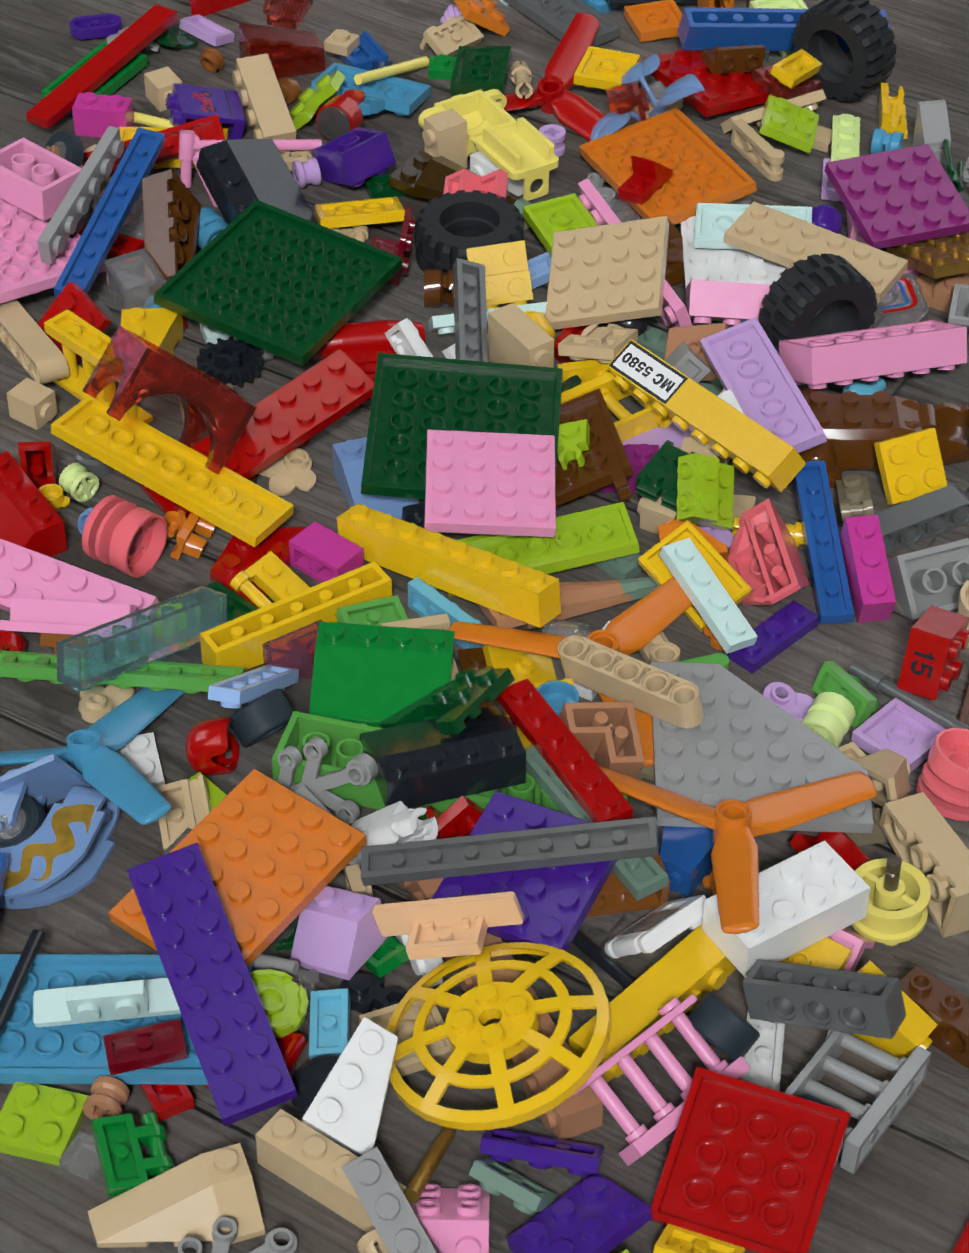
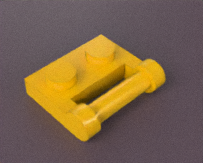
M272 551L245 571L239 572L230 582V585L237 592L242 591L259 608L272 604V602L251 582H254L274 602L310 588Z

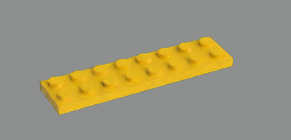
M93 394L88 395L51 424L52 435L253 547L260 544L293 515L294 505Z

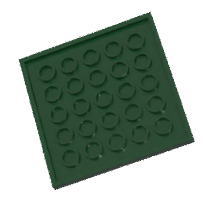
M255 200L153 294L154 304L304 366L402 268V258Z
M378 353L361 494L425 499L427 430L554 435L556 483L563 369Z

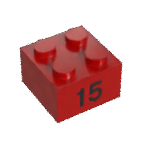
M931 605L911 628L897 688L934 701L937 700L943 691L948 692L953 679L958 680L962 672L964 661L959 660L961 650H965L969 643V630H967L969 617Z

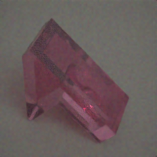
M319 621L264 643V666L271 664L299 669V678L312 679V658L315 656Z

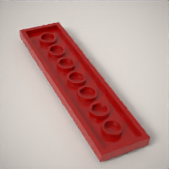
M339 349L190 448L249 480L373 396L374 381ZM140 484L143 492L164 514L169 511L177 512L178 510H183L186 513V518L190 515L191 512Z

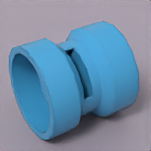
M876 128L871 142L870 154L902 149L904 134L897 131L887 133L884 129Z

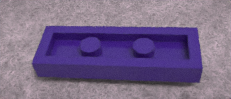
M793 600L753 629L758 636L754 645L728 653L727 656L730 660L753 674L816 628L819 616Z
M499 1128L485 1131L481 1138L480 1153L489 1154L490 1158L499 1162H511L513 1159L528 1161L531 1167L538 1169H550L552 1166L567 1168V1171L573 1175L589 1176L591 1173H598L603 1160L604 1147Z

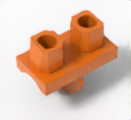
M183 510L166 512L163 517L167 522V536L170 538L177 536V544L172 550L170 557L179 560L181 555L185 553L199 560L208 540L194 533L196 532L211 539L217 526L192 512L188 518L185 517L186 513Z

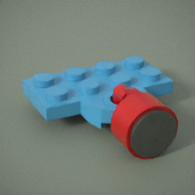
M335 62L311 82V89H314L318 80L325 74L330 76L339 70L345 76L338 91L329 97L332 99L319 109L316 116V124L320 133L330 141L356 127L360 128L363 122V115L379 113L382 110L393 111L399 116L410 115L431 96V85L393 76L357 85L354 82V76L368 70Z

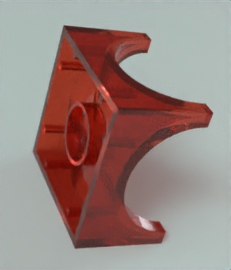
M121 325L118 326L82 390L96 399L106 386L120 380L114 398L106 412L118 421L122 419L124 414L133 405L145 398L161 394L180 396L184 408V427L179 442L192 447L203 432L208 429L210 452L205 467L218 475L256 410L254 405L225 383Z

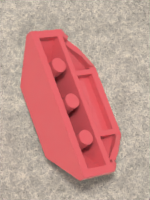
M768 498L742 513L739 520L740 527L733 538L728 554L729 565L752 588V594L741 601L744 606L773 605L810 585L795 541L772 501Z

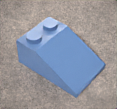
M367 437L332 444L333 474L350 507L357 504L365 505L368 508L384 514H390L392 517L402 520V508L419 503L418 499L361 494Z

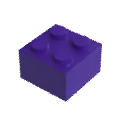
M356 127L313 150L323 181L333 182L336 185L360 186L366 182V178L381 175L387 171V167L396 163L386 132Z

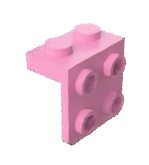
M428 1183L416 1203H409L437 1253H489L490 1193L484 1191L480 1186L464 1184L458 1188H441L437 1184Z

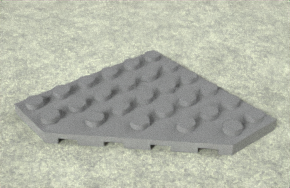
M650 662V665L697 685L705 712L703 722L689 729L680 728L652 716L655 786L716 807L718 803L724 800L733 799L747 802L755 797L855 771H861L868 776V770L720 664ZM871 799L785 829V831L872 833L874 822ZM655 807L657 826L708 828Z

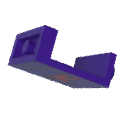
M174 83L172 94L168 93L166 99V109L170 110L171 125L185 124L186 118L201 119L218 114L220 122L224 123L225 128H228L229 140L242 138L246 119L237 91Z

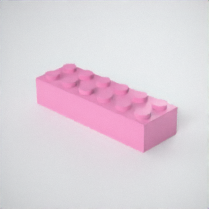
M928 320L779 341V356L796 385L808 384L810 389H823L827 387V383L834 382L835 385L853 384V379L858 378L861 381L879 380V375H886V377L890 378L904 377V372L911 371L913 374L930 373V368L937 367V370H953L956 364L967 363V327Z

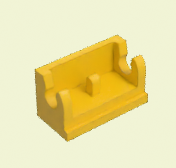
M881 83L878 102L879 128L884 129L887 133L902 132L904 134L903 139H907L906 107L903 104L904 89L902 86H899L898 95L891 97L888 95V83Z

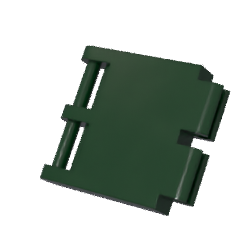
M667 440L637 475L636 488L638 490L636 493L654 502H657L662 497L661 500L663 502H661V505L677 512L678 457L689 455V453L674 447V443Z

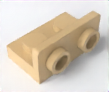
M463 15L456 18L452 16L442 25L428 28L423 34L424 38L419 47L423 51L431 47L437 55L453 57L457 55L459 46H475L481 43L484 36L474 23L465 19Z

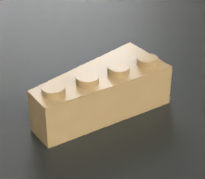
M268 53L236 59V70L232 71L233 82L254 139H296V129Z

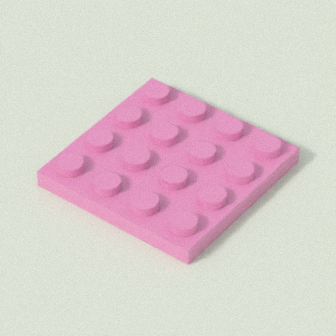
M427 430L424 529L447 533L555 537V436Z

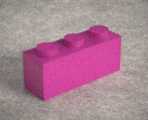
M878 515L847 517L839 537L857 623L889 620L896 604Z

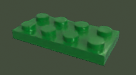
M103 41L41 91L42 99L107 46V42ZM141 53L135 55L92 93L110 96L148 65L147 55Z

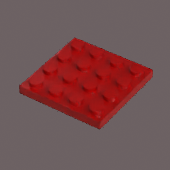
M678 49L675 52L657 54L660 57V65L657 70L650 74L666 87L685 75H695L705 91L694 93L682 99L705 117L764 104L769 95L777 98H789L791 91L790 87L781 84L764 66H762V71L713 74L701 60L702 50Z
M697 1067L650 1208L652 1214L650 1221L664 1226L671 1224L745 1248V1251L749 1253H809L850 1122V1112Z

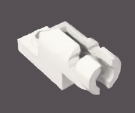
M402 801L362 817L351 825L366 835L367 844L365 847L434 840L438 835V825L435 817L427 820H420L418 818L426 813V808L408 809Z

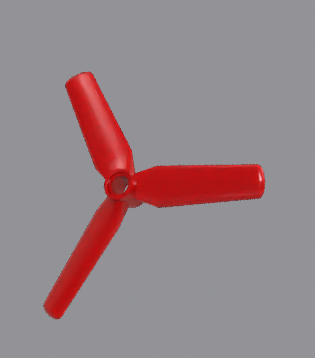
M577 13L545 68V77L538 81L537 89H533L532 95L525 99V95L520 99L516 92L504 94L507 98L504 110L507 112L539 106L542 112L554 114L561 123L591 141L593 127L605 115L586 99L569 90L574 85V74L588 47L593 43L600 21L590 14Z

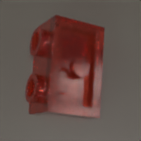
M265 0L263 13L267 16V25L296 30L312 6L313 0Z
M637 81L606 89L611 113H628L633 110L632 107L638 106L641 121L647 120L645 112L650 111L645 88L639 89Z

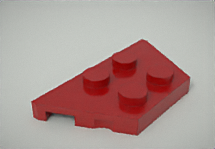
M307 527L277 528L256 547L233 536L211 568L210 580L212 582L216 580L254 604L242 591L237 592L230 585L232 579L270 551L289 567V540ZM251 582L258 590H260L269 599V596L262 589H260L254 582Z

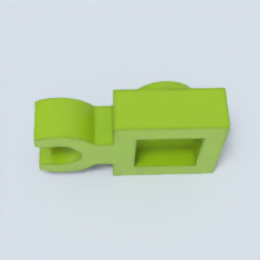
M587 419L559 424L558 459L563 470H567L568 462L575 459L579 467L584 466L585 459L582 451L589 450L590 426Z

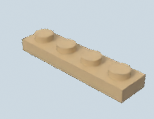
M821 89L788 99L787 101L801 108L815 111L818 109L817 104L826 100L824 90ZM764 107L733 116L722 122L720 125L723 134L732 132L733 121L743 119L749 126L757 124V127L760 128Z

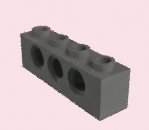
M757 959L742 982L750 1019L892 1039L906 1017L900 980L895 977Z

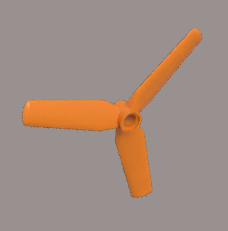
M673 576L612 619L605 630L593 631L587 636V639L623 654L630 655L645 647L692 605V602ZM455 621L448 630L455 631V640L560 659L558 645L564 638L569 637ZM597 692L602 702H620ZM634 708L645 760L643 766H652V715Z
M599 766L620 793L713 829L714 847L711 852L721 930L726 934L750 932L760 924L758 845L754 839L755 836L779 832L877 796L875 785L871 779L863 772L855 771L755 797L747 802L733 799L724 800L714 807Z

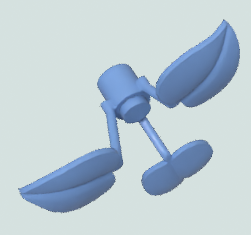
M652 54L644 59L643 62L631 67L621 79L624 86H630L640 80L655 107L649 112V117L670 110L668 105L700 91H705L697 77L693 74H688L669 85L665 90V94L657 101L645 80V76L653 73L660 65V57L657 54ZM618 108L606 114L595 124L591 133V141L613 134L622 128L631 116L638 121L645 119L631 109L623 111L621 108Z

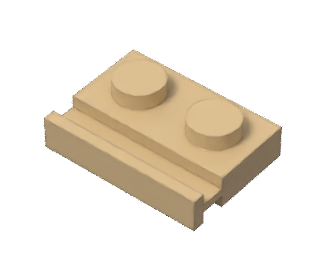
M203 774L198 775V779L190 781L183 779L154 787L171 804L170 811L159 819L163 849L166 854L211 812L207 784Z

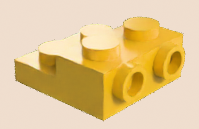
M524 240L466 248L467 261L485 265L486 309L499 308V304L505 303L524 305L528 304L527 300L533 299Z

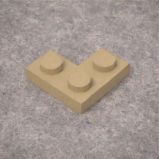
M609 327L598 337L570 334L558 343L559 356H570L571 360L578 361L593 358L598 359L600 363H610L630 339L635 342L638 341V329Z

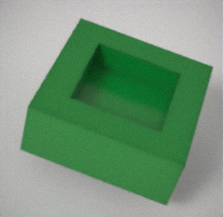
M447 55L430 56L428 79L451 80L456 57H449Z
M388 936L363 965L377 977L382 978L409 960V957L405 950L406 947L394 937Z

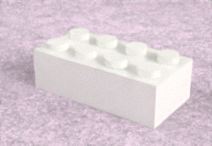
M824 840L759 873L760 924L756 929L742 934L724 933L721 930L717 895H714L704 900L702 931L738 971L746 977L757 959L780 962L865 918L870 887Z

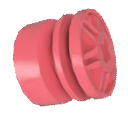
M110 495L104 497L96 504L89 514L83 529L82 548L88 557L98 560L100 563L112 565L115 570L128 576L139 578L153 569L160 559L168 535L167 522L163 516L137 507L136 504L126 501V499L119 496Z
M949 728L942 730L936 735L929 752L928 761L924 764L922 774L919 776L916 785L917 794L924 792L943 817L956 821H969V729Z

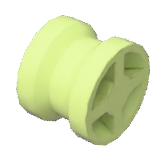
M77 462L68 465L62 471L59 478V486L65 492L71 493L75 500L86 502L96 494L99 488V479L92 472H88L85 466Z

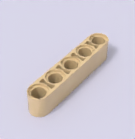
M16 299L11 302L1 303L0 340L32 379L43 385L68 377L69 368L63 353Z
M572 635L564 638L559 643L558 653L566 678L573 679V682L620 702L632 701L634 708L680 728H694L703 722L705 712L699 688L694 683L583 636Z

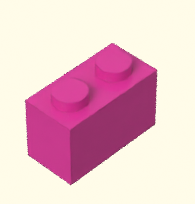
M92 92L79 93L72 107L74 130L77 136L102 138L108 126L117 128L134 127L131 97L98 95Z
M316 521L289 540L290 565L320 583L364 566L363 548Z

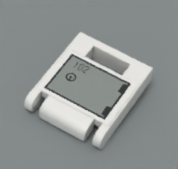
M705 895L665 902L609 940L604 946L605 952L612 959L639 954L640 952L648 954L654 952L687 928L694 930L702 924Z

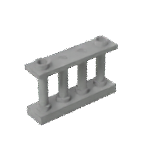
M829 1030L825 1043L784 1093L803 1099L808 1094L833 1108L850 1112L851 1117L858 1120L854 1129L851 1127L847 1128L841 1148L843 1153L840 1167L854 1174L926 1079L931 1052L917 1046L908 1058L902 1057L899 1059L853 1036L852 1033ZM844 1049H847L893 1072L894 1075L891 1081L884 1080L881 1082L837 1058ZM826 1072H829L876 1096V1101L872 1105L867 1103L864 1106L819 1083V1081Z

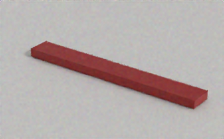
M158 4L154 5L26 112L27 121L46 129L51 128L72 110L79 93L93 92L178 20L177 11Z

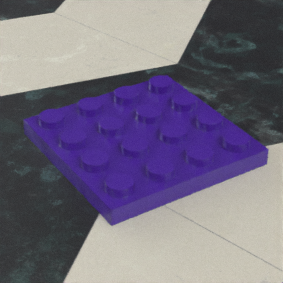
M496 791L469 836L587 824L591 822ZM617 860L447 877L443 879L432 899L514 892L524 915L523 923L488 927L487 933L511 942L545 944L567 952Z

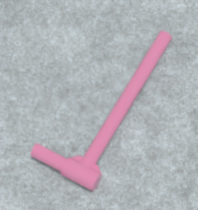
M181 130L179 132L180 180L187 188H191L192 158L205 144L212 145L224 140H199L194 131ZM321 139L273 140L278 151H310L322 145Z

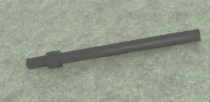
M854 662L850 666L849 673L866 682L867 687L876 693H885L892 698L896 697L946 729H969V725L918 696L898 689L897 684L891 682L890 677L881 671H872L858 662Z

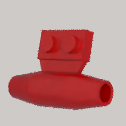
M377 320L346 323L312 358L325 359L341 349L374 381L378 353L396 354L384 333L400 321ZM412 321L425 343L423 322Z

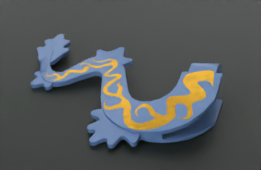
M74 786L62 804L54 803L41 827L30 838L18 845L0 848V853H6L9 861L0 900V908L28 909L47 906L73 896L93 883L116 846L115 842L109 839L117 825L120 808L93 787Z

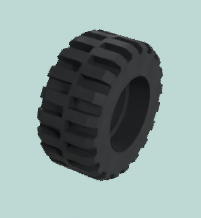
M823 0L805 11L796 23L794 29L796 33L793 34V44L795 45L793 53L803 49L823 63L819 72L806 79L808 84L812 83L816 91L823 89L825 96L829 99H837L840 102L858 100L881 85V83H884L892 74V69L896 62L894 55L897 53V45L893 42L895 35L893 30L889 29V21L886 16L883 17L879 13L881 10L876 5L872 6L869 4L870 0ZM836 33L847 43L852 53L853 61L841 50Z
M458 190L453 194H450V192L442 194L439 199L435 197L429 201L428 205L425 204L416 217L415 258L417 259V264L422 271L424 269H441L443 273H447L449 269H453L457 258L467 260L466 248L524 240L525 226L523 216L513 203L510 204L508 199L504 197L499 198L495 193L491 192L486 194L481 193V190H473L472 192Z
M825 253L807 256L805 261L800 259L793 263L794 266L789 270L785 269L780 273L781 277L777 281H773L769 287L770 292L763 297V308L759 309V323L779 355V341L869 329L870 325H874L876 314L874 312L877 311V299L874 287L845 258Z

